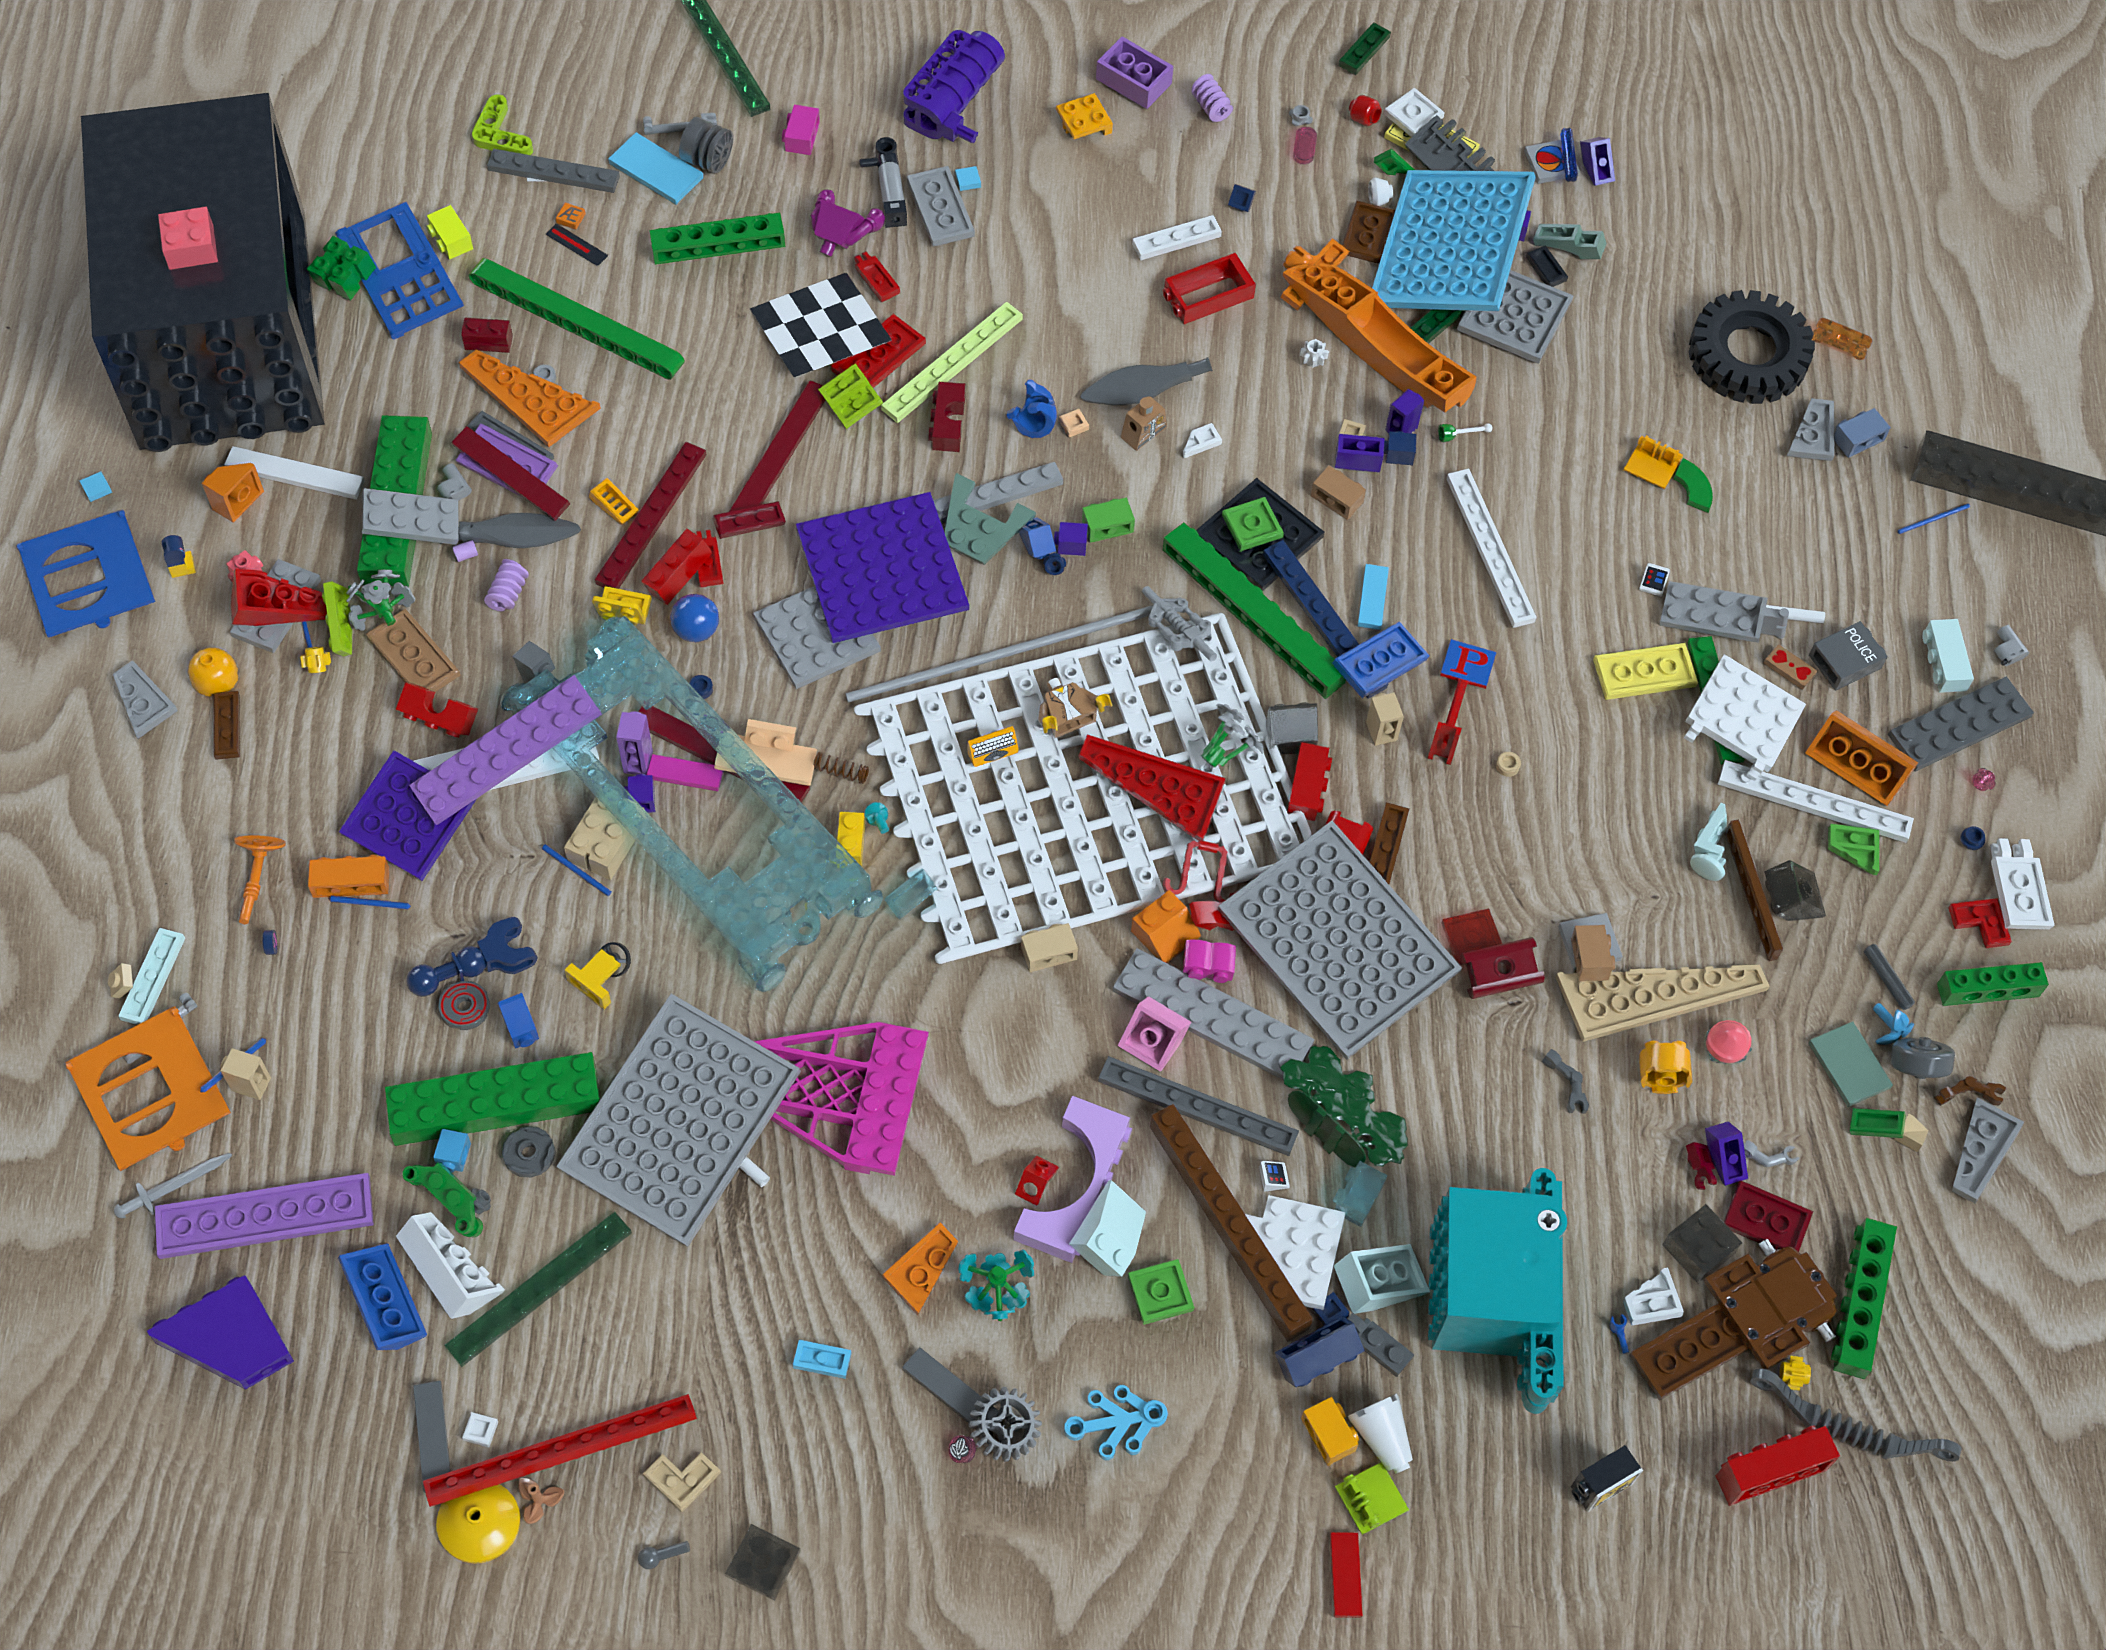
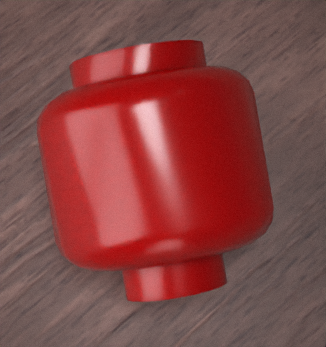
M1366 95L1358 96L1349 105L1351 119L1364 126H1371L1378 122L1381 117L1382 109L1379 102Z

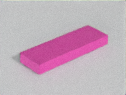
M652 754L647 775H652L655 781L719 791L724 770L715 769V765Z

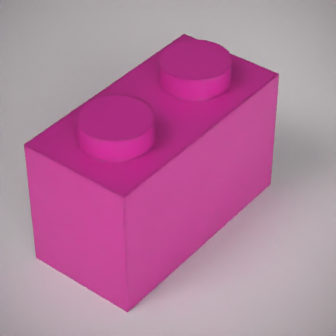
M794 104L792 113L787 115V129H783L782 142H785L786 152L811 155L820 125L819 108Z

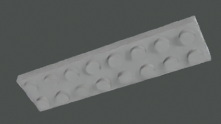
M1138 948L1113 986V992L1136 1004H1139L1147 997H1151L1191 1021L1188 1031L1284 1080V1072L1280 1067L1290 1059L1303 1062L1314 1044L1315 1039L1198 979L1189 978L1187 973H1183V971Z

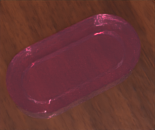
M1301 127L1296 131L1293 158L1299 164H1309L1314 160L1317 133L1311 127Z

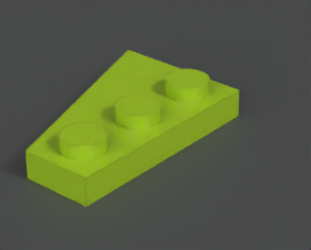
M332 581L323 583L324 591L322 597L327 609L325 619L330 630L329 646L333 653L343 657L352 655V628L348 623V616L351 610L347 602L350 596L346 594L349 589Z

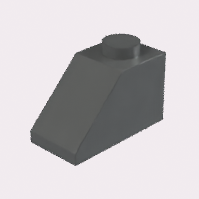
M528 641L512 656L523 682L528 688L539 684L555 669L550 654L531 641Z

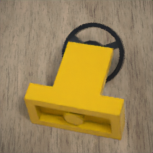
M619 942L607 943L601 947L599 952L581 970L571 963L565 969L567 981L605 1010L611 1004L609 992L601 985L609 977L624 975L630 967L631 956L623 944ZM610 945L619 946L624 951L626 959H622L618 953L612 952ZM620 963H626L622 972L616 975L613 974L621 966Z

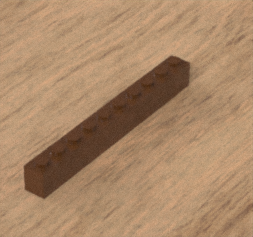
M1172 1104L1151 1115L1150 1129L1287 1342L1309 1330L1313 1318L1175 1105Z

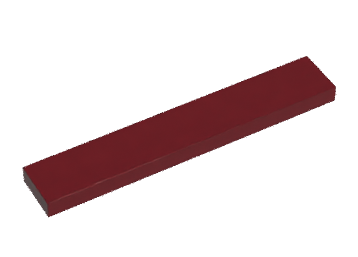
M466 426L451 442L455 448L554 521L570 505L566 498Z

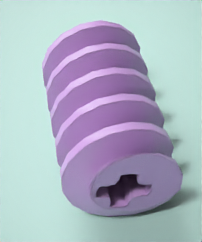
M1205 74L1195 81L1191 90L1192 95L1209 118L1214 122L1226 119L1233 111V106L1230 105V99L1226 97V94L1218 86L1213 76Z
M503 559L495 579L488 590V595L484 599L487 606L496 611L513 609L515 606L514 602L518 599L517 594L521 593V586H524L525 579L529 576L528 571L513 560Z

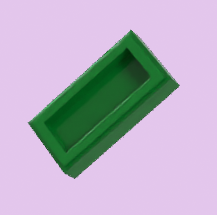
M1853 1108L1849 1131L1851 1135L1903 1138L1906 1114L1905 1111Z

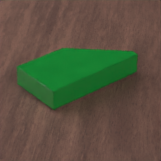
M1389 149L1374 157V163L1387 175H1396V173L1407 174L1408 170H1415L1393 149Z

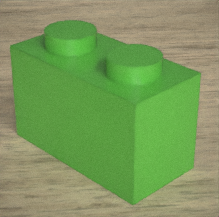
M1127 497L1112 499L1109 502L1090 504L1087 507H1083L1082 523L1088 524L1087 537L1090 543L1134 533L1135 518Z

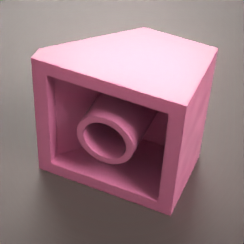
M1147 997L1138 1004L1118 1046L1161 1072L1181 1044L1191 1021L1151 997Z

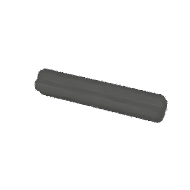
M1872 944L1865 948L1864 954L1901 1009L1907 1010L1915 1004L1914 999L1876 944Z

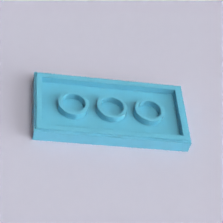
M637 132L608 158L610 165L674 204H677L704 178L703 172Z

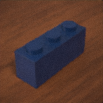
M1342 1316L1274 1353L1285 1380L1294 1387H1302L1308 1385L1312 1381L1311 1379L1321 1374L1324 1375L1332 1372L1337 1365L1353 1361L1357 1358L1358 1354L1365 1350L1354 1323Z

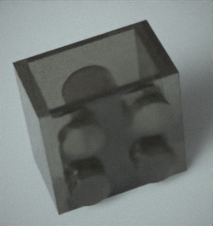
M1705 1204L1671 1231L1662 1245L1699 1284L1705 1277L1709 1276L1738 1251L1742 1242L1713 1210Z

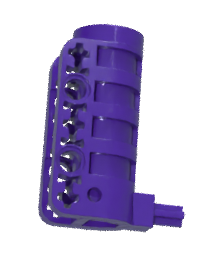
M962 30L951 32L903 90V101L908 106L903 113L905 126L931 139H940L943 136L954 142L957 137H960L970 143H974L978 132L964 126V117L959 114L964 111L968 103L978 94L980 88L986 84L991 75L1004 62L1005 53L1001 44L993 36L983 31H974L971 34ZM949 52L951 55L944 57L942 53ZM923 79L929 81L926 85L919 83Z

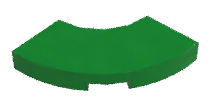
M1683 458L1674 476V480L1682 484L1686 489L1688 495L1687 505L1709 513L1713 501L1711 484L1700 468Z

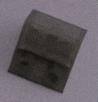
M1317 703L1277 704L1269 707L1266 719L1269 750L1277 745L1280 755L1296 754L1300 751L1301 742L1317 745Z

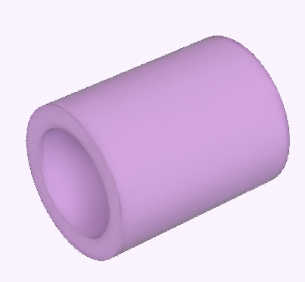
M473 540L452 547L457 562L478 556Z

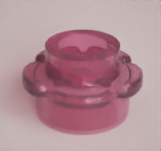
M1986 768L1978 769L1972 778L1974 786L1980 791L1991 790L1996 785L1994 773Z

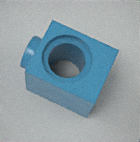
M442 1129L433 1157L435 1163H442L451 1173L454 1171L463 1172L471 1146L468 1134Z

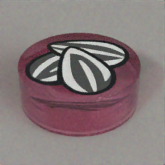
M958 1435L951 1440L949 1455L954 1462L969 1463L974 1458L976 1446L971 1437Z

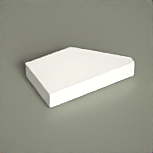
M1212 423L1191 431L1189 440L1183 450V458L1222 444V439Z

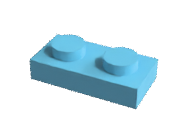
M799 1340L793 1368L846 1379L852 1352L848 1349Z

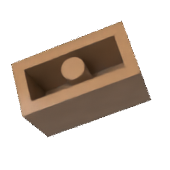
M1328 466L1313 482L1311 497L1348 520L1364 503L1366 489L1360 483L1346 477L1341 471Z
M1605 925L1575 926L1571 942L1578 980H1609L1611 971L1615 970V957L1610 955L1611 936L1606 934Z

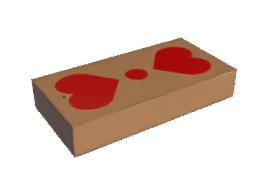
M1779 644L1764 661L1765 665L1802 690L1817 673L1816 669Z

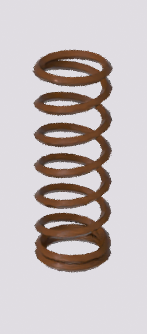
M818 752L813 763L814 770L818 767L821 772L826 768L828 774L834 770L835 776H839L842 773L844 779L850 775L851 781H855L858 777L860 784L865 783L869 773L868 766L866 767V765L863 766L861 764L857 775L853 779L854 762H852L848 774L844 776L846 759L840 772L837 774L838 757H836L834 766L829 772L828 765L831 755H828L827 761L821 769L820 763L823 753Z

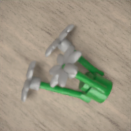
M1218 703L1216 705L1220 708L1218 711L1224 714L1218 717L1222 722L1200 756L1212 767L1216 768L1218 764L1223 767L1230 759L1248 747L1252 748L1255 746L1263 754L1264 747L1258 741V736L1254 734L1251 728L1245 727L1244 729L1248 733L1249 738L1236 750L1225 757L1223 756L1226 751L1220 745L1228 734L1231 735L1235 731L1243 736L1245 735L1242 727L1235 724L1232 719L1234 718L1241 723L1244 717L1238 713L1237 709L1231 710L1227 704Z

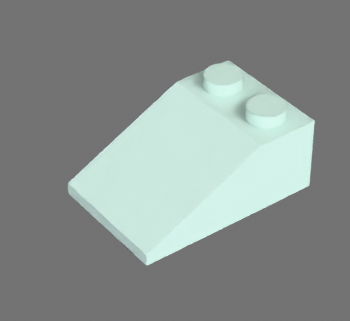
M1108 1180L1069 1245L1104 1276L1122 1277L1135 1256L1146 1211L1112 1180Z
M1411 1244L1350 1252L1334 1265L1351 1311L1354 1314L1374 1311L1430 1292Z

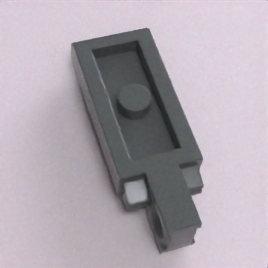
M1352 1313L1347 1319L1354 1323L1365 1352L1394 1376L1398 1377L1413 1359L1414 1354L1375 1322H1371L1368 1318L1363 1321L1356 1314Z

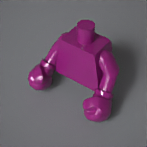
M829 189L822 190L818 194L815 208L810 215L814 235L824 240L819 252L829 257H832L836 246L847 249L868 233L879 231L885 222V216L880 209H871L865 219L858 213L835 205L834 192Z

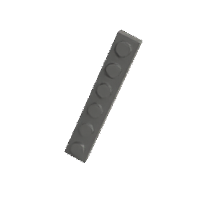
M493 149L487 164L488 171L610 193L615 192L620 178L619 171L498 149Z

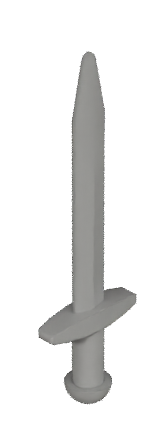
M227 1153L209 1159L147 1192L140 1183H136L139 1196L121 1206L117 1204L114 1208V1214L116 1217L123 1219L126 1218V1214L144 1205L152 1215L155 1214L152 1201L216 1169L228 1160L232 1154Z

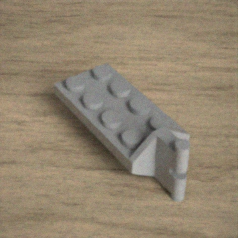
M1669 581L1660 626L1759 643L1761 633L1774 635L1778 639L1785 637L1789 610L1786 608L1781 610L1767 608L1768 598Z

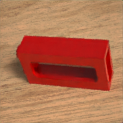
M1235 252L1166 278L1162 292L1165 300L1171 303L1175 316L1179 317L1183 324H1187L1253 299L1256 283ZM1228 278L1232 279L1237 288L1189 306L1185 304L1181 297Z

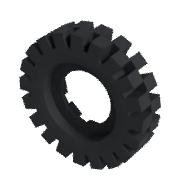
M1742 290L1732 291L1730 298L1726 294L1720 295L1715 298L1714 304L1709 302L1703 308L1694 325L1688 351L1690 360H1694L1692 367L1697 375L1704 373L1701 381L1708 387L1718 383L1716 393L1726 397L1730 390L1734 391V401L1744 403L1746 395H1750L1751 404H1762L1765 396L1769 402L1780 400L1782 393L1787 397L1804 380L1815 351V341L1812 340L1814 334L1811 326H1804L1807 319L1803 314L1799 312L1792 315L1795 307L1787 301L1780 307H1777L1776 304L1779 297L1768 293L1765 302L1761 301V291L1750 290L1747 299H1745ZM1750 327L1758 328V332L1769 338L1772 337L1776 345V353L1770 361L1764 364L1752 365L1744 363L1735 358L1729 350L1728 338L1730 334L1735 330L1749 329Z

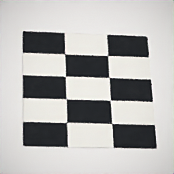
M847 273L837 275L750 308L794 378L892 341Z

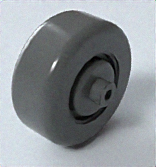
M1920 1037L1919 1039H1900L1895 1041L1892 1046L1891 1065L1902 1073L1912 1075L1918 1079L1946 1077L1953 1072L1955 1051L1946 1044L1932 1041L1928 1037Z

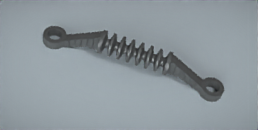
M1755 1369L1751 1377L1752 1385L1764 1391H1775L1782 1401L1792 1409V1412L1797 1415L1800 1421H1803L1802 1423L1806 1427L1819 1425V1428L1826 1426L1830 1429L1829 1433L1832 1439L1837 1433H1840L1841 1443L1847 1437H1850V1446L1852 1447L1858 1441H1861L1860 1449L1864 1451L1868 1445H1871L1872 1455H1875L1879 1449H1882L1881 1457L1885 1460L1930 1452L1945 1461L1954 1462L1960 1458L1962 1448L1951 1440L1927 1439L1907 1441L1895 1436L1893 1433H1889L1886 1439H1884L1883 1429H1879L1873 1435V1426L1868 1425L1865 1431H1863L1862 1421L1860 1420L1853 1427L1852 1417H1848L1842 1423V1414L1839 1412L1833 1419L1831 1418V1409H1827L1821 1415L1820 1405H1814L1802 1400L1774 1372L1766 1369Z

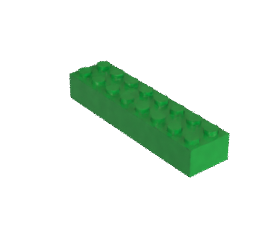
M382 415L370 489L423 495L432 438L428 417ZM363 534L357 567L360 581L365 580L362 585L370 584L376 580H380L383 583V579L371 578V575H376L378 570L386 568L387 570H392V574L400 575V578L388 579L390 586L394 587V584L399 582L403 586L409 587L416 540Z
M592 1052L385 1087L389 1132L395 1146L439 1139L442 1129L469 1134L592 1113L601 1100L596 1064Z

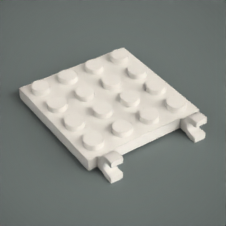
M1724 654L1685 721L1691 727L1684 738L1692 743L1696 736L1702 732L1753 763L1746 776L1755 781L1759 773L1761 774L1763 770L1769 772L1806 704Z

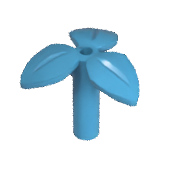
M1881 1003L1873 1007V1011L1891 1029V1033L1876 1040L1877 1044H1892L1899 1039L1900 1035L1904 1038L1913 1029L1914 1023L1911 1022L1909 1024V1018L1902 1011L1896 1010L1893 1017Z

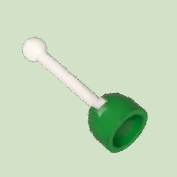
M1487 423L1481 427L1456 429L1451 424H1440L1438 436L1440 442H1449L1456 437V434L1491 432L1492 425Z

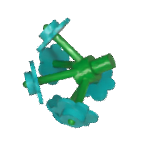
M1024 1249L1014 1252L1016 1259H1014V1266L1012 1267L1006 1262V1257L1003 1253H997L994 1256L991 1254L985 1257L986 1262H983L980 1268H977L975 1263L977 1256L974 1253L967 1254L960 1261L958 1266V1272L961 1274L960 1281L970 1282L973 1272L986 1276L988 1280L985 1288L979 1287L977 1289L975 1286H971L969 1292L965 1294V1300L971 1304L973 1310L978 1311L980 1309L984 1312V1315L992 1314V1320L998 1319L1001 1322L1003 1319H1008V1313H1015L1014 1309L1016 1307L1020 1309L1026 1305V1298L1030 1296V1291L1026 1289V1285L1020 1282L1014 1287L1010 1286L1006 1281L1007 1275L1017 1270L1020 1271L1023 1277L1028 1276L1031 1278L1034 1276V1261ZM1004 1286L1007 1293L1001 1296V1288ZM991 1288H995L997 1311H990L991 1305L994 1302L993 1298L989 1296ZM1002 1303L1007 1305L1009 1310H1002Z

